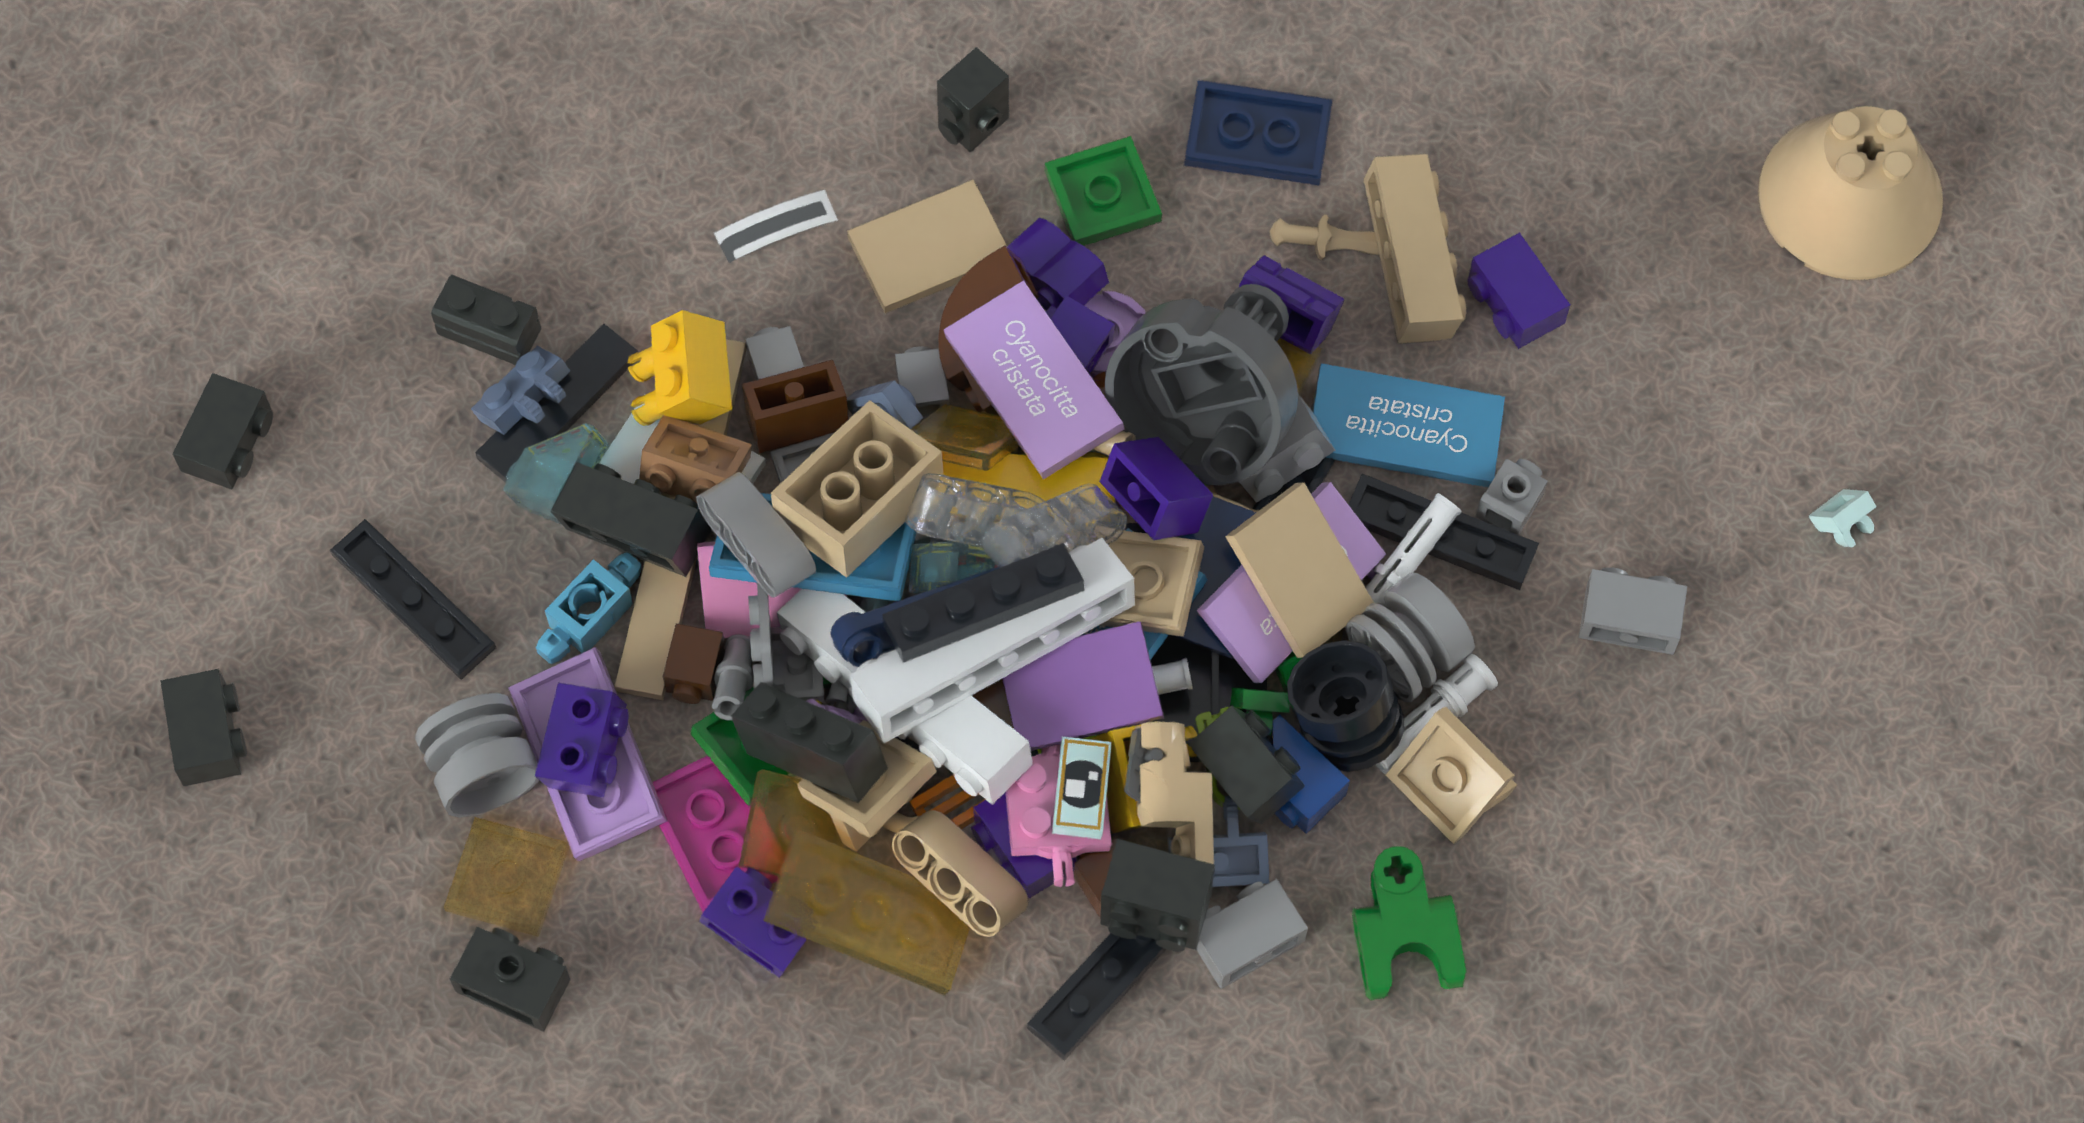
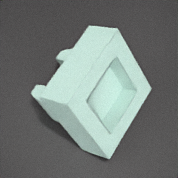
M1843 489L1811 513L1809 518L1818 531L1833 533L1834 539L1838 544L1844 547H1853L1856 543L1850 534L1851 526L1856 524L1862 533H1872L1874 531V524L1867 514L1877 506L1868 491Z

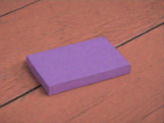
M1140 621L1078 636L1003 678L1014 730L1029 741L1030 751L1061 744L1062 736L1082 739L1111 730L1164 718Z

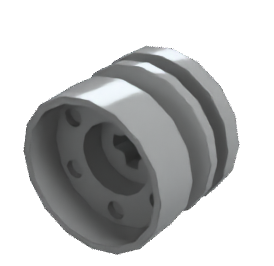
M1409 573L1386 591L1384 596L1386 607L1379 603H1371L1366 607L1364 615H1356L1346 625L1349 641L1363 643L1378 652L1388 669L1393 683V690L1398 699L1403 702H1412L1420 695L1422 687L1429 688L1435 683L1437 679L1435 668L1440 671L1449 672L1468 657L1475 648L1474 639L1467 623L1454 604L1429 579L1418 573Z
M499 693L479 694L457 701L430 716L416 732L415 740L419 749L425 755L424 761L429 770L437 772L434 784L445 810L451 816L469 817L484 814L520 798L539 782L535 777L538 762L527 739L519 738L523 728L518 718L514 716L516 712L507 695Z

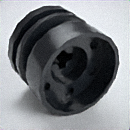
M1343 640L1323 644L1308 652L1294 666L1287 682L1288 700L1300 724V730L1304 738L1339 771L1352 772L1368 769L1385 760L1399 746L1405 730L1404 713L1393 690V683L1386 664L1377 651L1363 643Z

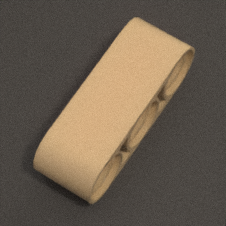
M934 810L925 812L893 837L892 850L900 864L979 935L986 937L994 936L1026 911L1028 897L1023 886L941 812Z

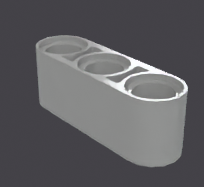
M737 472L697 496L698 507L708 525L770 597L774 598L816 573L814 560L806 546L743 473Z

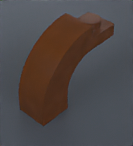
M1006 246L980 260L961 278L946 303L939 329V355L947 380L962 392L966 391L971 404L978 413L985 411L997 421L1002 420L951 346L943 330L1022 281L1026 283L1035 298H1039L1021 259Z

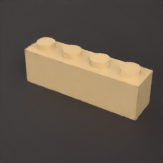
M1428 154L1374 157L1364 177V184L1398 344L1451 339L1461 322L1465 320L1466 303L1464 296L1458 294L1455 283L1457 262L1455 255L1448 251L1446 241L1448 220L1445 212H1440L1437 200L1439 194L1438 175L1436 171H1431Z

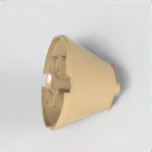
M1872 106L1856 107L1816 117L1797 125L1774 145L1763 165L1758 190L1761 213L1775 241L1782 248L1785 247L1794 256L1805 263L1804 266L1834 278L1847 280L1874 279L1905 268L1930 244L1941 220L1943 195L1937 171L1907 125L1906 117L1897 110H1885Z

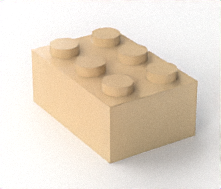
M869 400L771 492L772 506L808 550L847 578L944 485L942 451Z

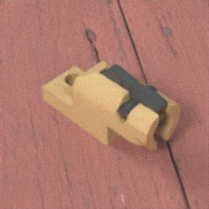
M1174 722L1142 723L1141 726H1135L1131 734L1128 754L1129 762L1125 793L1137 801V815L1141 826L1176 828V835L1173 837L1171 844V853L1214 864L1212 773L1186 772V768L1190 767V759L1185 740V725Z

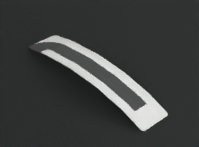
M825 190L757 212L714 234L728 262L731 263L768 244L823 224L835 222L838 219Z

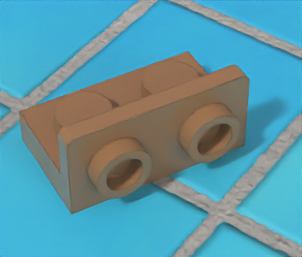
M663 415L642 449L639 479L654 485L661 492L675 497L676 495H682L697 503L696 498L698 495L735 473L743 472L751 457L752 444Z

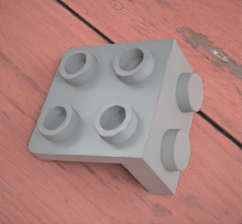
M757 583L758 595L748 596L750 625H759V628L751 629L750 632L752 661H762V664L753 665L754 688L762 682L804 701L815 699L824 704L823 676L815 667V661L805 653L801 655L793 653L780 638L782 633L781 626L771 627L768 594Z

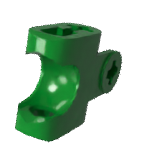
M1393 846L1385 849L1378 855L1370 876L1374 906L1352 909L1353 929L1367 998L1369 1000H1376L1388 996V991L1393 983L1391 961L1399 954L1405 952H1417L1428 957L1436 968L1442 988L1453 989L1463 987L1466 966L1452 896L1445 895L1428 898L1420 858L1406 847ZM1390 868H1397L1398 874L1405 876L1402 884H1396L1394 877L1388 876Z

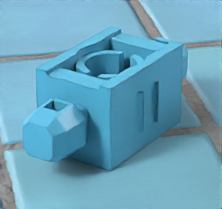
M626 552L616 557L608 565L609 571L593 559L545 610L549 627L553 630L547 629L538 640L536 650L548 663L559 662L570 652V645L574 646L581 653L590 650L633 605L628 587H631L638 579L642 566L631 554ZM601 600V606L596 612L592 614L580 613L577 616L578 609L584 603H598Z

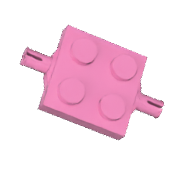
M1061 744L1041 748L1042 754L1032 756L1033 765L1006 791L1011 856L1038 855L1052 859L1054 885L1062 887L1063 880L1065 879V887H1068L1075 883L1072 858L1086 852L1110 851L1112 843L1107 795L1101 839L1052 834Z

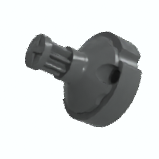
M1248 284L1234 290L1225 302L1223 310L1211 306H1203L1196 299H1179L1162 303L1146 312L1116 348L1106 370V399L1122 420L1125 428L1123 431L1134 434L1136 440L1159 437L1192 473L1196 474L1206 485L1231 484L1244 480L1258 472L1269 461L1287 435L1295 419L1298 406V391L1294 372L1285 353L1277 343L1287 329L1289 320L1286 305L1281 298L1269 288L1257 284Z

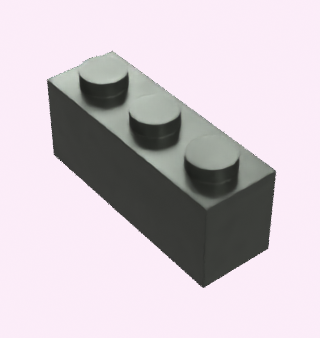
M576 462L550 511L564 528L624 553L627 552L634 557L687 577L698 556L697 543H704L712 529L704 519L695 501L682 495H676L674 500L661 495L662 492L657 487L641 479H636L635 483L632 484L622 480L621 475L615 470L596 463L595 467L591 468Z
M762 682L758 684L731 715L747 754L857 803L863 799L888 769L872 729Z

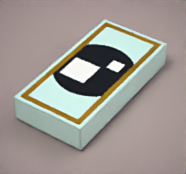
M1062 736L1052 834L1093 839L1102 838L1111 742Z

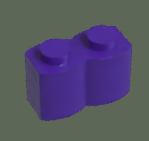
M1039 217L1007 246L1021 259L1039 295L1037 300L1046 311L1052 305L1058 308L1066 295L1085 305L1109 283L1104 263L1093 252L1080 243L1071 240L1058 227Z

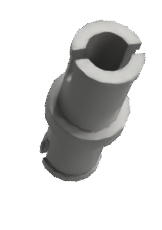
M742 634L732 635L726 640L723 661L717 666L714 676L717 690L712 703V709H715L714 713L716 716L725 720H732L731 715L743 703L746 691L751 688L754 678L753 670L751 669L750 638Z

